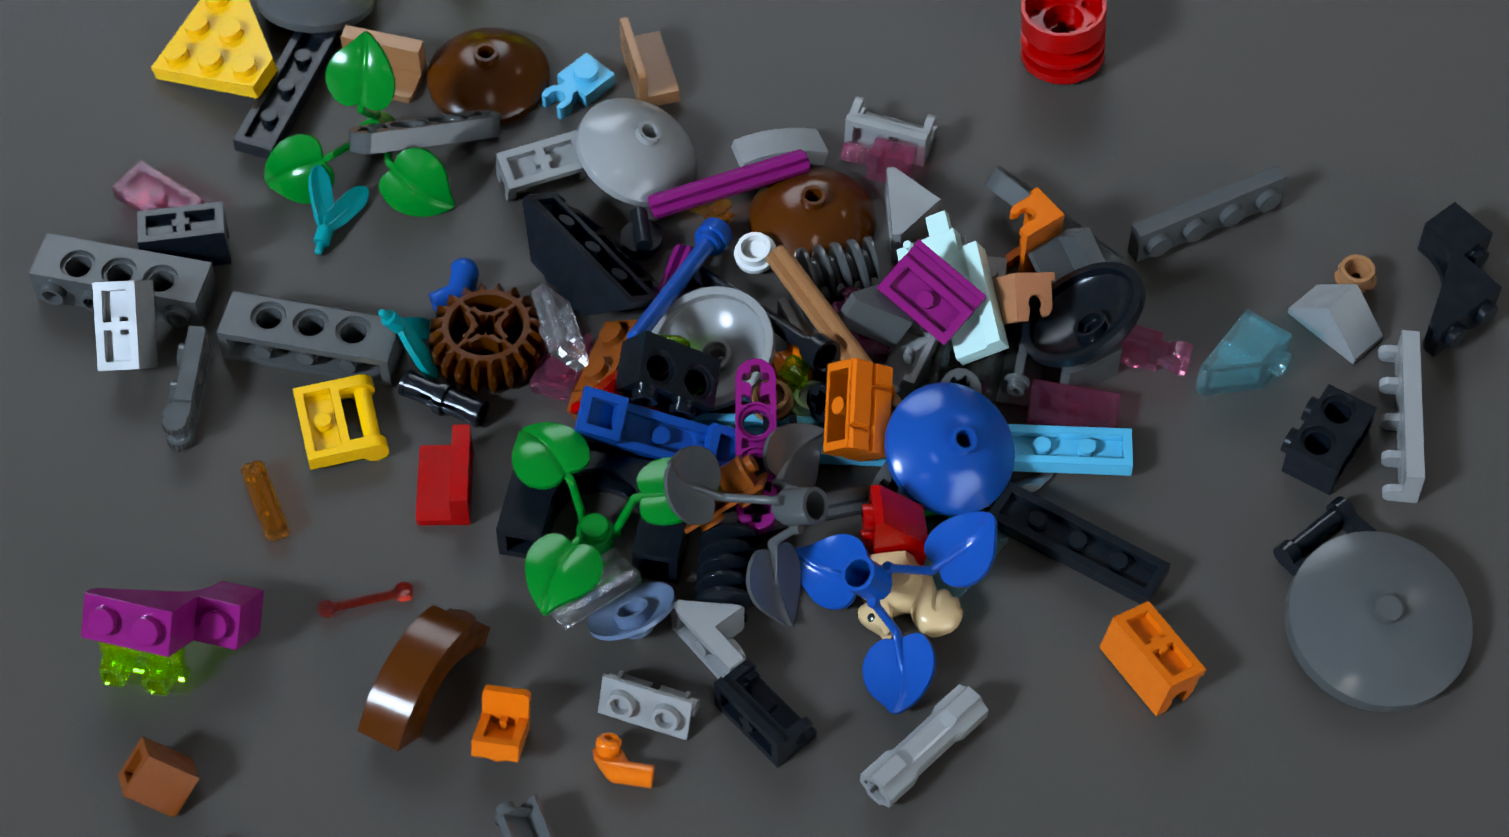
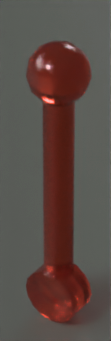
M400 582L393 590L334 603L330 600H323L318 604L317 611L320 616L329 618L333 616L335 611L396 598L398 601L407 602L413 597V587L408 582Z

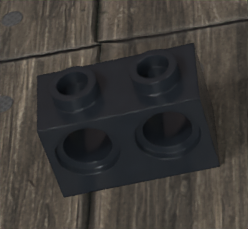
M646 330L622 342L614 391L631 397V402L636 405L645 407L655 406L668 411L670 415L693 420L696 416L714 409L721 359Z
M1328 384L1319 399L1312 396L1308 401L1301 416V420L1304 423L1300 429L1292 427L1285 437L1280 450L1286 453L1281 471L1330 495L1368 436L1377 407Z

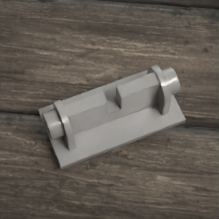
M622 670L618 674L610 672L609 675L603 674L598 713L683 740L688 739L691 717L696 716L700 705V699L694 698L693 692H683L661 685L659 690L652 688L653 682L627 675Z

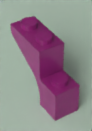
M220 581L213 586L193 591L92 588L84 592L81 638L170 657L193 640L238 650L260 634L264 590L226 581Z

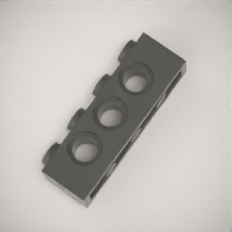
M50 233L46 234L29 272L37 299L53 305L66 304L83 307L94 312L93 282L153 280L155 321L166 322L175 327L203 326L218 290L212 262Z
M232 291L217 330L221 352L225 359L334 378L366 374L372 377L374 385L391 388L405 349L399 335L386 328L381 323V317L378 314L370 315L352 312L342 307L329 308L317 306L301 300H282L267 297L260 293L247 294Z

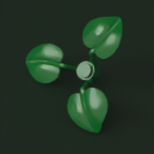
M364 31L339 50L329 61L326 69L327 87L337 102L344 106L357 105L358 113L368 117L360 125L396 121L389 113L380 111L388 107L395 94L396 84L393 69L379 42L370 32ZM310 134L289 136L282 140L270 153L264 169L265 182L270 189L293 202L311 204L308 177L312 167L321 165L329 175L333 188L335 175L327 162L350 150V143L348 141L323 155L321 143L315 136ZM411 147L401 151L394 162L393 151L385 152V164L390 170L381 177L379 189L385 201L393 209L405 215L430 217L447 212L455 206L456 203L451 193L447 172L435 154L424 148Z
M555 422L534 423L525 426L518 432L512 451V466L516 476L528 487L536 489L554 488L564 479L569 487L579 522L576 527L577 537L572 542L561 534L551 533L538 539L527 553L525 575L528 590L536 607L543 616L552 613L565 604L586 596L596 588L603 576V563L607 562L614 554V538L622 536V528L636 504L640 503V515L648 523L667 526L683 522L671 510L664 492V472L667 462L672 457L652 461L639 472L637 487L640 493L631 495L616 523L612 525L610 520L601 514L586 513L576 481L572 474L584 470L590 463L589 447L582 435L575 432L571 427Z

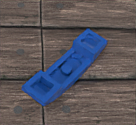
M589 386L583 388L574 428L575 432L652 460L673 457L680 449L692 445L709 449L715 455L719 466L736 457L735 428L718 423L705 425L628 403V397Z

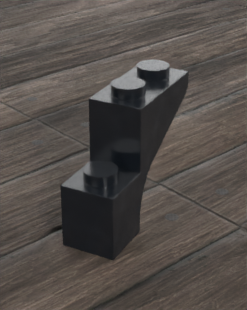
M1456 202L1425 223L1417 248L1434 265L1441 281L1440 293L1423 342L1424 349L1432 357L1447 347L1450 349L1457 347L1467 336L1468 331L1477 324L1483 327L1489 323L1498 311L1496 303L1502 289L1497 282L1480 269L1489 257L1487 249L1493 233Z

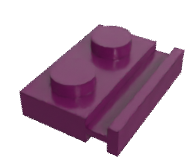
M920 239L915 242V245L902 257L877 287V290L944 347L987 298L985 294Z

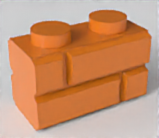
M859 358L828 363L823 454L843 457L858 462L886 458L884 436L888 420L891 416V404L895 398V387L892 384L893 367L878 363L873 364V362Z

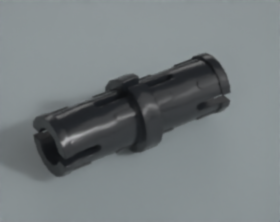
M409 369V371L407 370L404 373L398 386L399 395L431 407V411L439 416L447 414L476 428L483 424L489 411L488 401L457 390L456 385L452 382L445 380L441 383L417 373L413 369Z

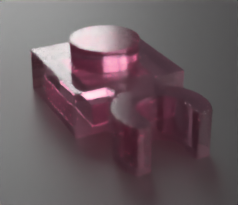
M1136 325L1131 333L1119 344L1122 348L1120 362L1132 368H1143L1154 372L1157 365H1160L1173 374L1185 376L1189 368L1194 346L1184 341H1164V332Z
M564 327L558 336L559 351L546 348L530 380L531 392L569 403L572 391L587 362L585 358L592 351L591 334L586 333L582 342L571 344V330L569 327Z

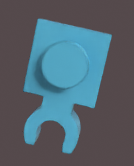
M585 53L557 75L558 85H552L543 91L542 105L547 108L553 102H561L557 105V117L564 119L572 113L573 105L577 101L588 107L616 85L615 73L588 53Z

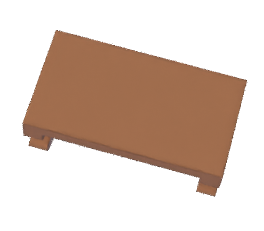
M1055 272L1012 273L992 278L1004 326L1029 321L1030 307L1028 302L1031 296L1039 298L1041 303L1039 310L1042 317L1049 316L1053 306L1051 282L1055 281Z

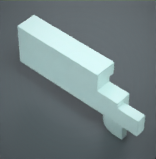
M945 210L925 217L929 237L921 241L987 297L951 339L956 360L965 365L1008 349L1009 345L985 249L977 241L962 245L960 234L952 228L949 214ZM907 240L903 243L902 248L896 250L899 261L915 243Z

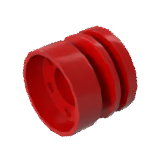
M1021 0V61L1026 70L1039 80L1052 84H1073L1086 80L1099 71L1105 60L1106 0Z

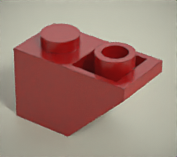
M870 485L869 504H861L863 529H860V540L865 544L869 555L905 550L914 556L917 564L927 566L928 558L924 552V544L928 538L923 505L881 485Z

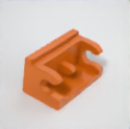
M1038 187L1032 189L1030 196L1016 203L1010 210L1009 218L1011 220L1018 218L1024 213L1023 226L1019 232L1021 236L1020 246L1011 250L1005 256L1007 258V267L1012 266L1016 261H1020L1018 273L1036 272L1029 258V253L1062 233L1065 214Z
M1149 601L1114 616L1099 647L1156 717L1168 710L1175 696L1178 695L1182 701H1185L1193 692L1199 678L1207 670Z

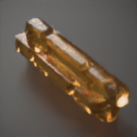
M255 460L252 463H245L241 468L242 477L246 488H248L266 539L276 541L279 538H285L290 530L271 479L268 477L264 462Z

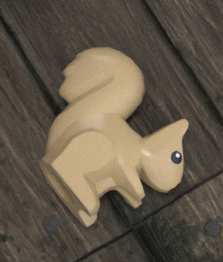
M905 550L869 555L870 559L880 565L890 561L898 565L921 566L916 563L914 556ZM893 573L891 575L892 590L880 602L892 619L900 615L911 614L915 627L922 634L930 637H942L958 627L963 617L958 597L952 596L948 589L937 590L932 575ZM862 598L865 604L858 609L857 616L859 621L882 639H892L891 631L877 613L868 607L867 601Z

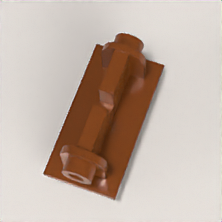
M751 454L745 457L738 455L720 466L721 481L719 491L721 493L764 494L762 489L765 487L768 473L765 471L756 477L754 472L758 471L759 467ZM715 501L714 516L709 523L702 525L687 523L684 531L687 534L697 527H700L702 531H706L724 519L725 515L723 512L736 504L740 508H744L752 503Z

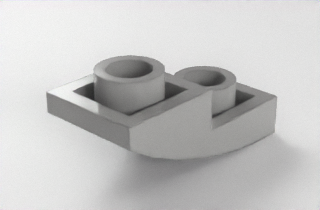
M781 128L761 131L735 139L731 145L740 167L798 149L806 152L810 164L823 166L828 155V150L818 130L812 128Z

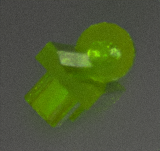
M98 641L102 655L99 674L104 685L121 688L126 685L131 672L143 674L141 682L144 690L150 694L166 696L175 681L186 682L190 669L185 664V647L170 657H165Z

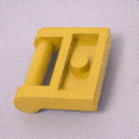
M358 374L293 388L310 470L359 459L378 461L389 454L388 442L386 437L381 435L372 396L375 393V387L371 376ZM351 398L355 400L363 437L350 440L341 402L342 399Z

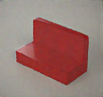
M470 424L452 425L451 445L420 446L415 515L417 525H471L474 447Z

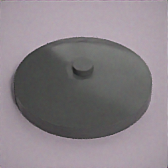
M1360 531L1344 534L1329 540L1313 551L1294 575L1286 595L1284 607L1285 629L1289 644L1298 663L1321 689L1350 706L1380 713L1403 712L1418 708L1443 693L1458 677L1468 659L1473 638V622L1469 603L1460 583L1451 570L1437 556L1418 543L1402 536L1379 531Z

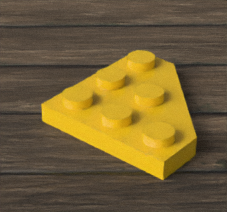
M199 0L151 67L156 79L257 99L278 71L250 0Z

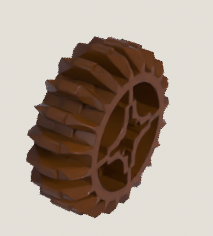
M481 282L478 291L471 292L464 286L461 293L462 297L459 298L449 294L447 306H437L436 318L431 319L429 325V350L432 351L434 364L437 368H441L445 379L455 378V383L459 389L471 383L475 393L482 386H489L491 391L495 393L498 385L504 383L512 390L514 378L527 381L529 369L538 370L540 357L544 356L546 351L545 338L547 337V330L539 307H533V301H531L529 295L520 297L516 287L508 292H504L500 283L493 290H487ZM464 330L466 333L462 335L463 340L455 344L457 336ZM519 331L521 333L519 339L515 344H510L509 342L513 340L512 335Z

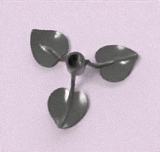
M792 423L777 427L768 435L762 457L765 469L775 477L772 482L773 487L780 490V493L776 496L718 492L721 470L715 455L709 449L698 445L680 449L667 462L664 472L665 496L671 510L680 520L691 525L709 523L714 516L716 500L720 502L772 505V513L775 519L783 525L789 526L769 539L768 549H759L752 554L746 571V587L751 601L760 611L783 626L793 627L799 602L801 568L794 546L782 541L792 535L803 534V525L822 523L828 514L826 494L821 488L814 487L819 471L824 428L806 423Z

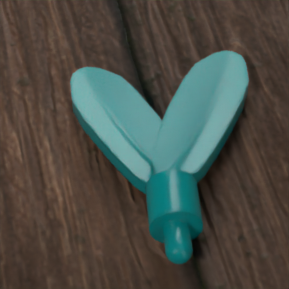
M315 165L312 167L308 177V189L314 219L317 224L313 243L316 244L314 252L316 255H321L324 247H329L334 230L347 223L365 206L369 190L366 186L362 185L353 187L334 203L330 177L321 165Z
M380 309L378 315L381 317V323L390 331L399 335L400 340L420 372L431 379L437 378V367L433 362L431 353L423 342L428 341L430 337L429 325L431 321L423 317L403 318L394 310L386 311L385 309Z

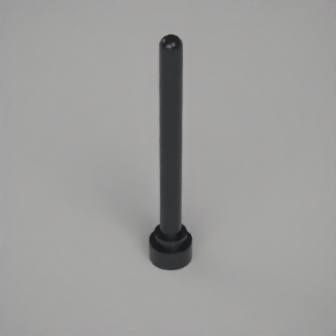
M701 266L692 278L704 288L722 286L739 290L704 266ZM759 303L770 318L774 333L798 348L806 365L819 373L827 372L828 363L838 361L840 356V345L838 342L823 333L807 334Z

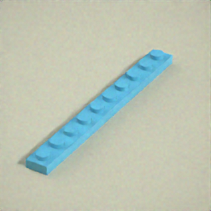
M704 413L691 420L705 425L718 423L735 428V414ZM754 414L749 415L744 420L743 428L746 432L756 435L764 433L763 421ZM790 416L777 422V427L789 424ZM796 416L797 423L812 424L824 428V423L816 421L813 417ZM1008 424L1015 450L1013 471L1131 476L1133 449L1131 428ZM957 435V443L961 447L966 448L965 438ZM822 443L819 464L883 466L886 458L858 462L843 457L823 454Z

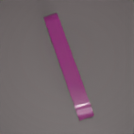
M754 358L743 362L737 369L735 376L736 456L741 455L745 457L751 454L753 458H763L765 441L768 435L777 428L776 375L770 363L763 359ZM752 372H760L763 380H769L760 385L761 402H752L751 385L748 382H743V380L751 379ZM742 401L749 402L745 405H742ZM770 401V404L768 405L763 402ZM757 413L765 416L769 421L767 431L761 435L747 433L743 428V423L749 415ZM769 473L762 491L771 488V492L763 491V495L776 496L777 488L773 487L772 484L775 477ZM736 504L738 523L755 529L758 535L767 533L776 524L777 520L773 516L772 505L761 504L762 509L770 511V514H763L761 522L756 523L752 522L751 515L744 514V511L752 509V504L744 508H740Z

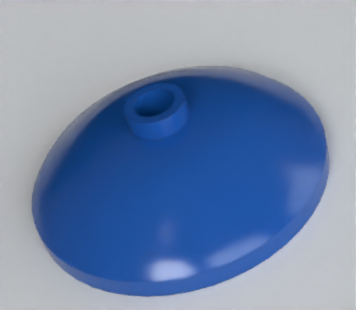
M948 382L925 385L905 397L896 406L887 423L884 436V451L889 471L900 490L910 500L923 505L924 509L929 512L954 517L963 513L980 511L992 504L1002 494L1010 481L1015 461L1014 442L1010 428L997 407L988 398L972 388ZM957 435L965 438L966 448L961 447L957 443Z

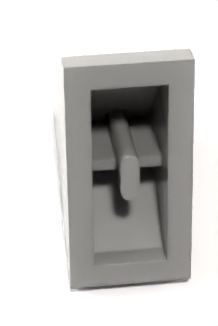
M887 167L885 201L891 261H899L896 250L902 248L905 241L908 240L911 243H915L918 239L923 240L929 234L925 217L940 212L941 199L897 168Z
M1317 284L1288 308L1287 313L1353 365L1382 341L1383 334L1358 284Z

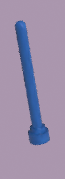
M710 217L702 222L694 235L695 247L628 332L626 339L646 330L652 332L709 256L719 255L726 249L732 240V230L725 221L716 217Z

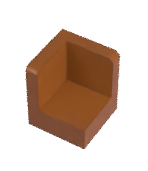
M144 736L140 738L118 774L124 797L170 817L177 816L200 779L191 757Z

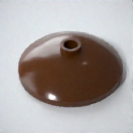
M493 27L469 30L449 39L435 52L427 70L430 96L442 112L451 114L474 110L497 111L500 113L501 124L522 118L535 109L542 101V93L549 87L550 82L547 58L542 49L533 40L516 31Z
M810 167L808 173L761 187L753 198L750 207L749 225L751 232H760L769 236L774 241L776 247L782 245L788 248L793 256H795L797 248L803 247L811 257L812 247L817 244L821 245L825 252L828 253L829 244L836 241L844 251L846 241L853 238L861 248L862 240L865 236H870L873 239L876 227V211L870 195L856 180L833 169Z

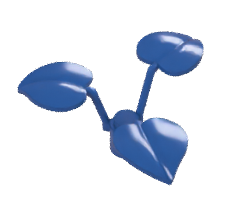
M974 511L954 516L940 523L929 534L924 544L926 557L934 563L931 566L898 565L890 561L880 565L870 559L865 544L859 538L850 534L828 536L813 544L795 548L800 561V582L813 601L823 608L840 610L850 606L854 602L856 595L867 601L868 607L877 613L891 631L893 639H882L875 643L865 656L862 666V675L867 690L891 714H901L914 706L928 690L936 669L935 651L929 639L921 633H911L902 638L900 628L881 605L880 600L886 598L892 590L891 575L893 573L931 576L940 572L942 580L954 588L969 587L978 583L988 574L995 559L997 519L992 513Z

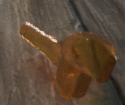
M728 198L714 201L710 206L704 204L686 210L704 216V219L716 217L726 223L735 217L733 213L728 212L733 206V203Z

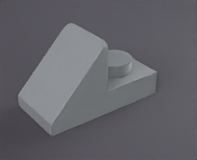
M677 600L674 602V607L671 611L672 629L718 679L720 677L723 678L746 660L743 649L733 639L734 636L744 629L743 606Z

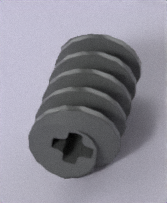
M870 236L863 238L861 248L857 241L852 238L846 241L844 251L836 241L829 244L828 253L819 244L812 247L811 257L803 247H799L795 251L794 257L820 292L822 287L826 286L832 298L837 297L839 284L843 283L850 295L854 292L855 281L860 280L862 286L867 288L871 286L872 278H879L877 252Z

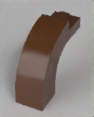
M435 605L425 610L405 631L385 661L369 694L357 731L396 751H400L421 737L430 706L444 678L460 659L486 643L490 627L476 621V618L471 613L464 610L450 608L446 611Z

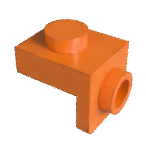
M485 685L482 692V713L471 740V756L488 758L498 762H519L530 730L531 692L529 690Z

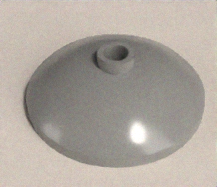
M632 98L608 99L592 107L578 127L576 150L582 167L599 188L622 202L635 206L649 207L648 197L650 195L691 183L695 177L697 166L696 154L689 136L672 116L653 104Z
M722 286L705 287L679 297L652 330L655 334L716 358L720 356L725 357L723 362H721L715 405L711 411L720 410L735 404V376L737 369L743 362L757 358L772 364L774 358L775 333L770 318L753 297L734 288ZM752 372L751 379L743 380V382L750 383L752 392L757 384L763 381L760 372Z

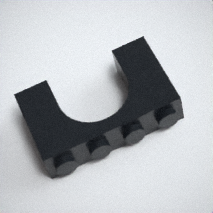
M589 447V465L584 470L572 474L580 496L603 492L620 496L628 501L631 495L640 493L637 487V476L653 460H647L633 454L622 456L604 453ZM513 469L496 528L499 554L526 558L529 549L538 539L551 534L558 513L567 503L573 500L564 479L554 488L536 489L522 483ZM638 503L635 508L640 514V503ZM640 515L631 552L633 576L678 584L690 532L686 534L684 531L687 523L681 522L667 526L654 525L646 522Z

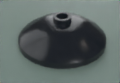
M1118 262L1090 264L1068 273L1052 284L1053 306L1049 316H1041L1039 298L1030 307L1029 321L1023 322L1021 331L1022 343L1025 349L1036 362L1049 367H1074L1102 357L1117 347L1136 326L1146 300L1144 283L1134 269Z

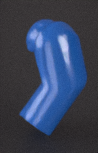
M469 258L456 259L450 268L452 272L449 284L428 293L430 303L435 312L437 311V306H447L449 294L459 298L462 297L461 293L464 286L471 292L475 291L479 277V270L475 261Z

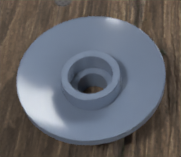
M644 582L626 587L610 595L593 609L587 620L588 630L594 638L604 641L643 638L651 633L654 626L672 611L674 602H676V595L673 588L663 582Z

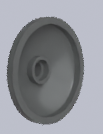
M255 0V4L259 12L268 21L282 28L305 33H326L342 30L345 28V25L353 26L361 22L372 12L376 0Z

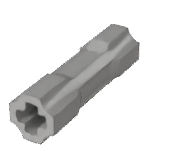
M958 684L933 708L931 715L894 749L885 751L861 773L860 782L866 789L867 794L878 805H885L890 808L914 786L918 776L955 742L967 737L987 718L989 710L983 703L981 696L970 686L964 687Z

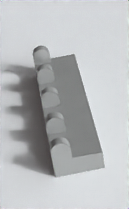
M1402 330L1398 345H1382L1378 348L1379 360L1395 362V377L1381 378L1379 380V391L1384 394L1396 395V413L1381 415L1380 427L1384 430L1397 431V450L1382 452L1381 464L1385 467L1398 468V484L1384 485L1382 487V498L1387 501L1417 503L1425 481L1420 331Z

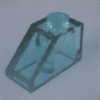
M1247 309L1200 366L1195 392L1205 396L1263 389L1274 375L1281 377L1292 360V354L1288 353L1292 334Z

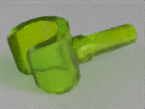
M792 355L782 365L779 376L787 381L786 384L794 393L796 389L802 390L807 385V373L810 367L798 356Z

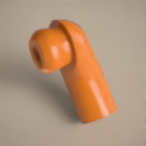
M614 733L599 735L596 739V747L593 749V758L605 778L615 784L652 789L655 765L630 762L624 751L620 748L622 740L618 735Z

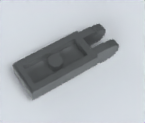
M189 326L186 342L180 343L177 350L179 375L178 379H172L170 383V404L163 408V419H161V425L167 437V444L170 448H173V451L184 452L185 449H189L192 446L199 422L213 356L207 330L204 326Z

